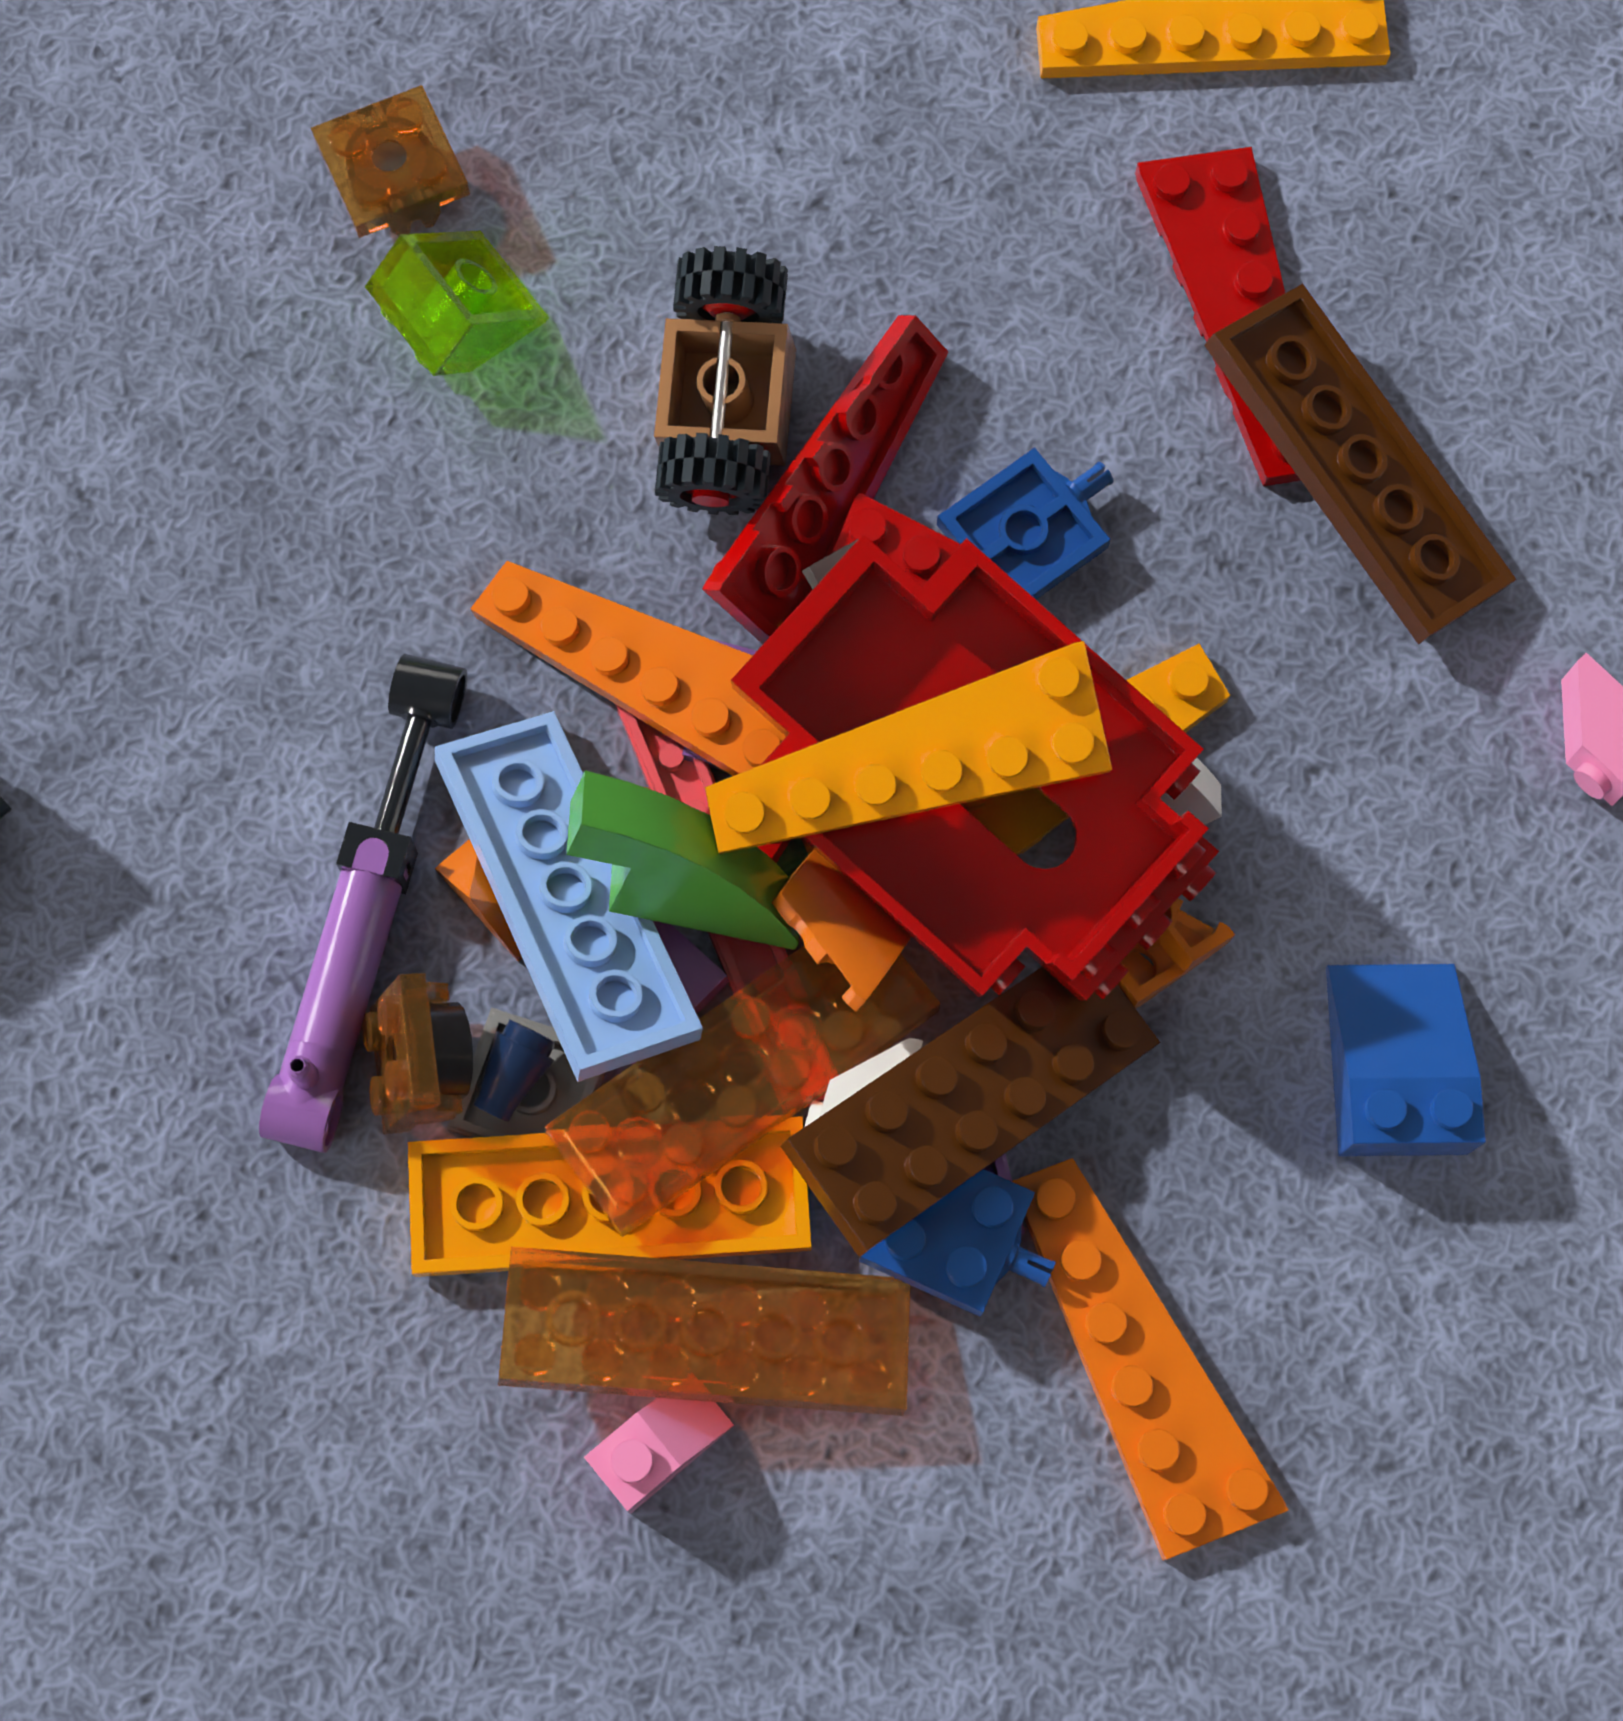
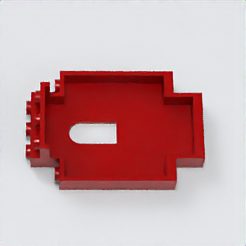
M863 534L731 679L732 689L786 736L761 764L763 765L1082 640L967 538L931 578L921 586ZM1086 644L1087 657L1112 770L1108 773L1037 787L1067 814L1075 828L1074 849L1068 859L1059 866L1042 869L1027 864L960 804L801 837L978 997L983 996L989 988L1000 995L1025 968V965L1017 959L1024 950L1080 1001L1087 1000L1093 993L1104 999L1129 971L1120 962L1138 943L1145 950H1148L1171 925L1173 921L1164 913L1182 894L1190 902L1216 874L1208 864L1220 851L1203 837L1209 828L1190 811L1179 816L1160 799L1164 793H1167L1175 800L1201 771L1192 762L1204 749Z

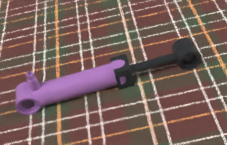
M403 654L397 663L389 692L388 710L389 714L402 717L406 720L374 828L348 822L336 862L340 875L280 1073L276 1074L272 1079L263 1102L259 1121V1134L262 1138L326 1153L333 1142L342 1112V1089L400 894L406 895L418 855L412 838L399 834L430 728L440 726L453 729L457 723L467 687V670L465 668L408 654Z

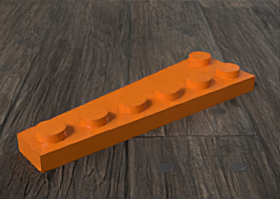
M509 561L505 562L470 608L478 620L732 776L760 766L786 737L732 689L731 679L753 655Z
M1068 1159L1013 1180L1012 1182L1035 1192L1024 1220L1038 1254L1051 1261H1056L1049 1278L1050 1284L1162 1560L1170 1559L1289 1511L1278 1489L1074 1159Z

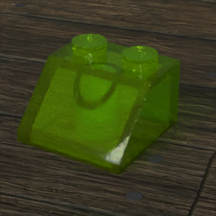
M481 230L400 234L365 285L367 291L380 306L382 315L398 329L414 350L418 362L428 369L433 376L471 372L546 323L549 319L548 315Z

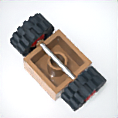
M714 246L713 252L705 247L696 248L695 253L687 251L683 254L682 258L679 257L673 311L677 312V317L680 319L666 318L654 431V438L659 446L655 496H659L658 499L662 502H670V506L676 508L686 506L687 511L696 513L699 510H707L708 514L719 515V512H726L728 515H739V511L747 514L754 513L755 509L758 510L767 497L770 465L786 466L796 347L788 324H782V321H784L788 269L786 266H781V261L776 258L766 260L767 254L757 251L750 255L747 254V249L736 247V252L727 251L725 246Z

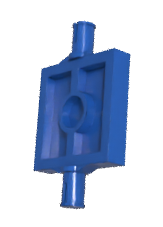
M1034 447L939 514L936 525L946 537L960 544L966 538L970 540L1037 600L1108 549L1111 539L1091 516L1087 500L1108 485L1113 484L1114 480L1108 469L1104 472L1105 465L1098 461L1092 468L1075 480L1070 481L1067 477L1054 471Z
M985 1169L884 1239L859 1259V1262L979 1317L983 1314L995 1285L1008 1271L1034 1281L1045 1288L1056 1264L1054 1260L1051 1261L1019 1246L1021 1243L1022 1222L1035 1192Z

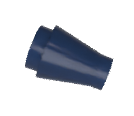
M509 1019L503 1033L498 1031L495 1033L481 1089L473 1105L501 1120L509 1122L515 1109L555 1061L549 1056L556 1042Z

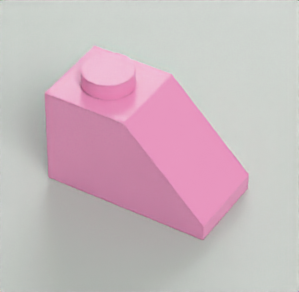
M1585 653L1561 680L1566 764L1575 771L1574 779L1585 793L1596 799L1603 798L1613 806L1623 796V686L1589 654Z
M691 1373L635 1413L584 1458L623 1507L632 1514L728 1432L734 1424Z

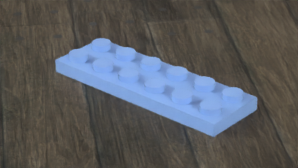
M552 711L435 746L436 765L577 1082L700 1040L703 1027L653 921L609 912L612 864L566 855L570 801L582 778L583 772L555 712Z

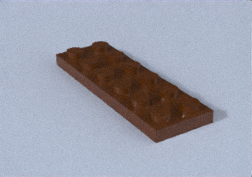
M1303 283L1214 333L1204 345L1418 645L1517 580Z
M1041 967L789 1137L780 1147L856 1254L861 1257L1161 1042L1118 984L1104 999L1093 993L1087 1000L1080 1001L1047 970Z

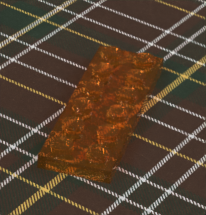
M804 945L699 1018L703 1027L700 1040L637 1061L544 1126L547 1136L621 1237H624L770 1133L787 1119L812 1103L813 1100L826 1093L831 1079L882 1053L939 1012L941 1003L901 953L866 1002L857 1011H854L842 998L851 985L837 966L828 962L817 964Z
M511 1246L498 1386L903 1416L907 1410L910 1285L894 1277Z

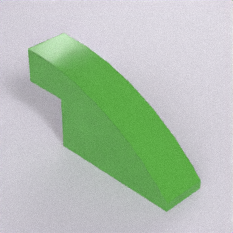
M584 771L570 801L566 855L612 864L609 912L792 950L796 949L799 944V933L785 922L771 903L790 877L766 853L758 847L719 854L710 815L670 796L634 783Z

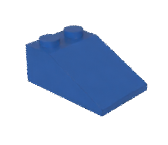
M1455 964L1327 965L1326 978L1338 1156L1468 1155L1486 1143L1481 1076Z

